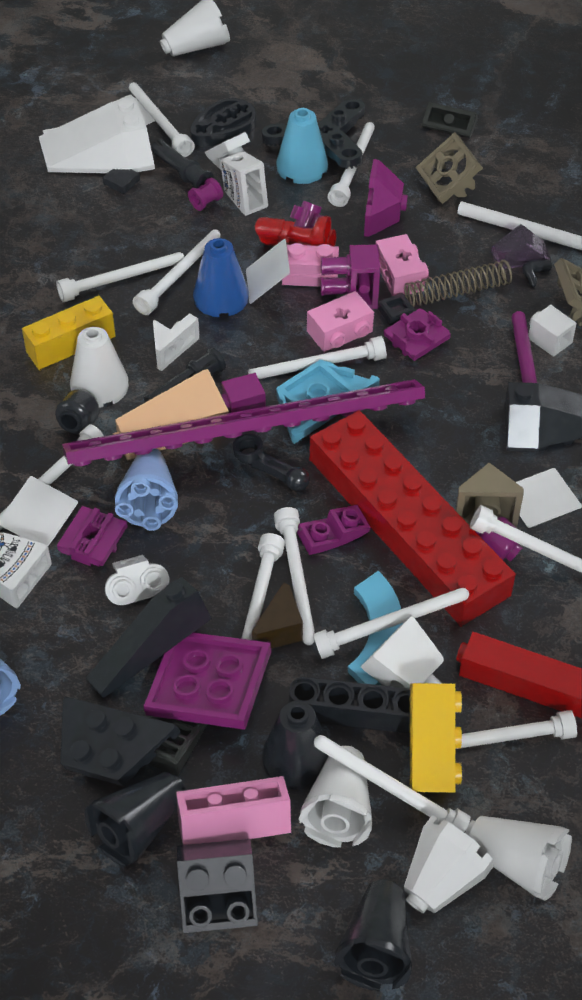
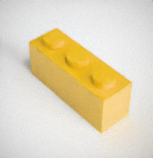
M96 296L22 328L26 352L40 370L75 355L78 335L85 328L100 327L112 339L116 337L113 312L100 296Z
M410 683V788L416 792L455 793V784H461L462 782L461 763H455V748H461L462 746L461 727H455V712H461L462 694L461 691H455V684Z

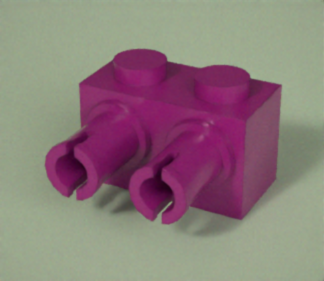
M349 245V254L346 257H321L322 275L347 274L346 277L342 278L321 277V296L347 295L356 291L371 309H378L380 279L378 245Z

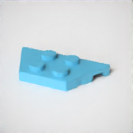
M320 359L276 388V397L279 404L379 386L380 379L374 375H371L370 379L355 375L354 369L338 367L334 363ZM337 415L330 416V419L317 422L311 419L301 421V424L298 426L287 427L291 441L295 444Z

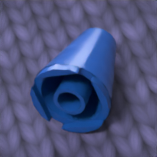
M216 238L210 240L205 245L193 290V298L196 307L204 314L212 317H219V313H229V316L235 315L243 310L248 303L249 291L232 243L226 239Z

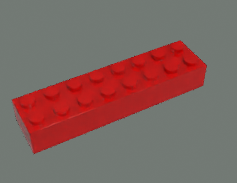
M360 410L310 436L309 460L351 506L358 505L373 531L433 597L459 588H466L469 591L467 600L444 608L460 627L511 597L516 575L514 571L474 530L470 529V525Z

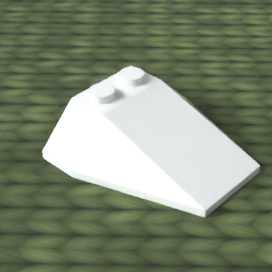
M125 98L120 101L110 102L39 136L48 172L108 173L112 169H132L136 172L155 169L147 127L136 98Z

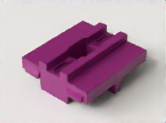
M420 308L408 316L403 313L400 321L384 330V336L392 342V346L400 348L404 356L408 355L414 361L450 339L451 336L450 331L442 326V320L431 311L427 313Z
M82 506L58 542L57 550L63 554L71 555L72 560L91 566V564L103 566L111 552H116V544L128 527L127 521L115 518L112 513H101L98 508L90 509ZM91 535L95 536L92 540L86 539L87 537L90 538Z

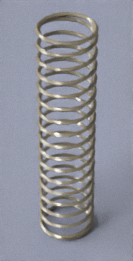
M501 260L500 262H494V264H483L482 267H471L470 270L465 269L464 271H454L452 274H441L440 277L435 276L433 279L429 277L427 280L422 279L421 282L416 280L415 283L405 284V297L409 298L408 301L413 307H415V300L418 306H421L422 301L425 305L428 300L433 303L434 298L439 302L440 296L443 300L446 299V295L451 299L452 293L457 297L458 292L463 296L464 290L467 294L470 293V289L475 293L476 287L481 291L482 287L487 290L488 286L494 288V285L499 287L500 284H510L512 282V271L509 263L506 260ZM503 262H505L509 269L510 282H507ZM500 266H501L502 277H503L505 283L502 282V279H501V276H500ZM494 268L498 275L499 285L495 281ZM488 269L492 276L493 286L489 282ZM482 271L486 278L487 287L483 283ZM476 272L480 280L481 289L477 285ZM470 274H471V276H472V278H473V281H474V287H475L474 290L472 289V286H471ZM447 275H450V276H451V277H450V282H449V280L447 279ZM442 276L445 277V278H444V284H443V282H442V280H441V277H442ZM464 276L468 283V292L465 287ZM458 277L462 285V293L459 289ZM435 278H438V286L435 282ZM429 279L432 280V288L430 283L428 282ZM452 279L455 283L456 295L453 290ZM446 280H447V283H448V285H449L450 296L448 295V292H447ZM423 281H426V289L422 284ZM417 282L420 283V291L416 285ZM440 282H441L442 287H443L444 298H443V296H442V294H441ZM434 284H435L436 289H437L438 299L436 298V295H435ZM407 285H408V297H407V292H406V286H407ZM428 286H429L430 291H431L432 301H431V299H430V297H429ZM422 288L425 293L426 303L422 295ZM416 289H417V292H418V295H419L420 304L418 303V300H417ZM410 290L412 292L413 304L410 298Z

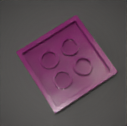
M192 633L164 654L144 704L145 715L245 730L271 654L270 643Z

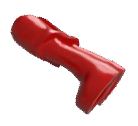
M330 216L318 217L312 228L294 226L295 222L270 217L258 218L255 223V231L261 243L265 245L276 246L283 239H286V245L294 243L311 246L322 244L336 245L337 234L335 229H331Z

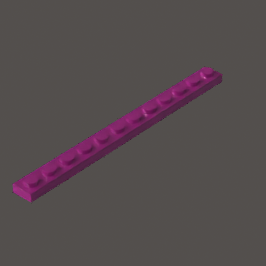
M414 379L62 444L68 465L85 466L96 459L104 458V460L112 461L120 459L123 454L128 453L145 455L151 453L155 448L177 449L182 447L183 443L194 441L195 443L203 444L211 442L214 437L219 436L236 438L246 431L267 432L273 426L278 425L294 427L300 425L301 421L311 419L317 422L326 421L332 415L341 414L342 416H349L358 410L370 409L380 411L386 409L387 405L397 403L399 405H412L416 403V400L425 398V387Z

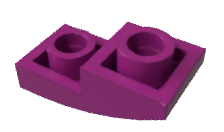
M358 505L330 510L326 519L300 523L297 534L308 554L312 555L349 543L368 533L371 527Z

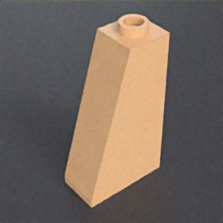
M206 369L115 419L117 432L113 433V435L228 414L229 411L209 370ZM160 447V448H156V449H158L159 451H161V450H164V449H166V448H165V447ZM134 453L125 454L127 460L134 459L137 456Z

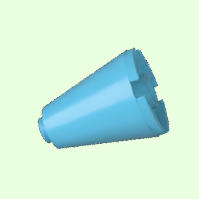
M298 108L291 112L276 161L277 172L285 180L286 177L292 178L293 183L309 184L322 178V174L328 170V160L316 115L307 108Z

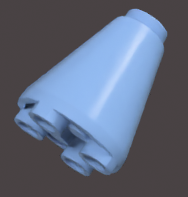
M156 448L149 454L137 455L115 494V512L119 517L124 518L131 524L154 531L159 529L161 524L170 520L178 508V494L162 453Z

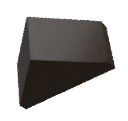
M286 583L282 584L252 630V640L269 642L271 648L303 641V621L290 585Z

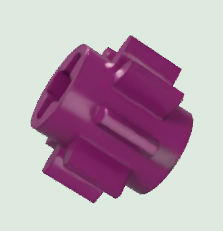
M304 200L301 207L294 205L290 215L291 218L296 219L294 226L312 228L318 217L322 216L320 215L322 207Z

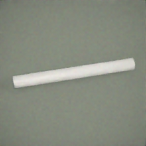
M463 201L459 204L457 212L459 215L582 250V236Z

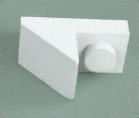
M246 132L211 148L205 154L220 169V162L223 158L244 151L242 145L250 142Z
M189 313L181 321L176 322L172 329L153 320L157 369L164 370L199 339V322L197 317Z

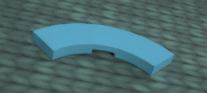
M379 571L354 587V595L364 606L369 621L401 609L398 597L392 586ZM403 623L369 635L363 651L348 665V673L358 683L381 685L380 682L361 668V665Z

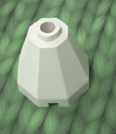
M432 815L423 827L404 884V891L408 894L406 901L421 913H424L426 909L436 913L485 879L494 867L493 858L487 852L481 858L476 853L480 845L474 839L446 820H442L439 824L438 817Z

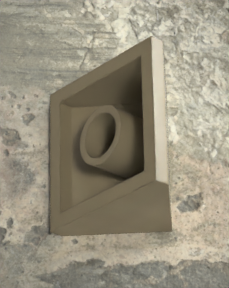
M488 463L459 486L456 512L470 525L475 511L482 505L493 510L494 515L505 517L517 528L524 489L491 463Z

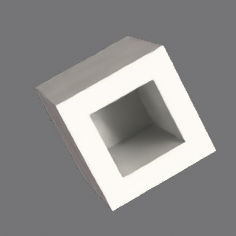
M549 305L541 312H536L530 319L529 338L554 357L573 343L577 323L554 306Z

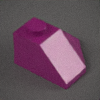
M373 159L365 213L364 236L368 237L399 222L401 211H406L408 195H403L404 183L377 159Z

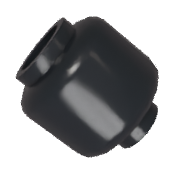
M72 390L57 405L55 411L56 420L64 430L79 434L86 426L93 424L98 418L99 404L90 393L84 390Z

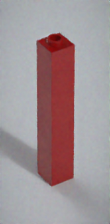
M472 632L468 643H461L456 661L461 662L459 676L559 711L572 710L574 716L582 718V668L476 632Z

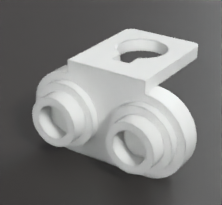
M144 555L112 563L116 573L107 579L105 593L114 604H130L154 597L169 584V575L164 567L156 563H149Z

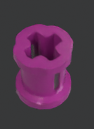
M209 178L199 188L190 189L188 191V198L193 207L201 211L213 200L218 201L222 199L223 190L217 180Z

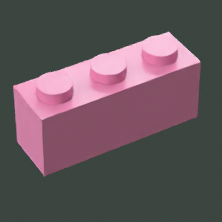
M284 776L176 792L178 822L183 845L254 839L291 833L290 797Z

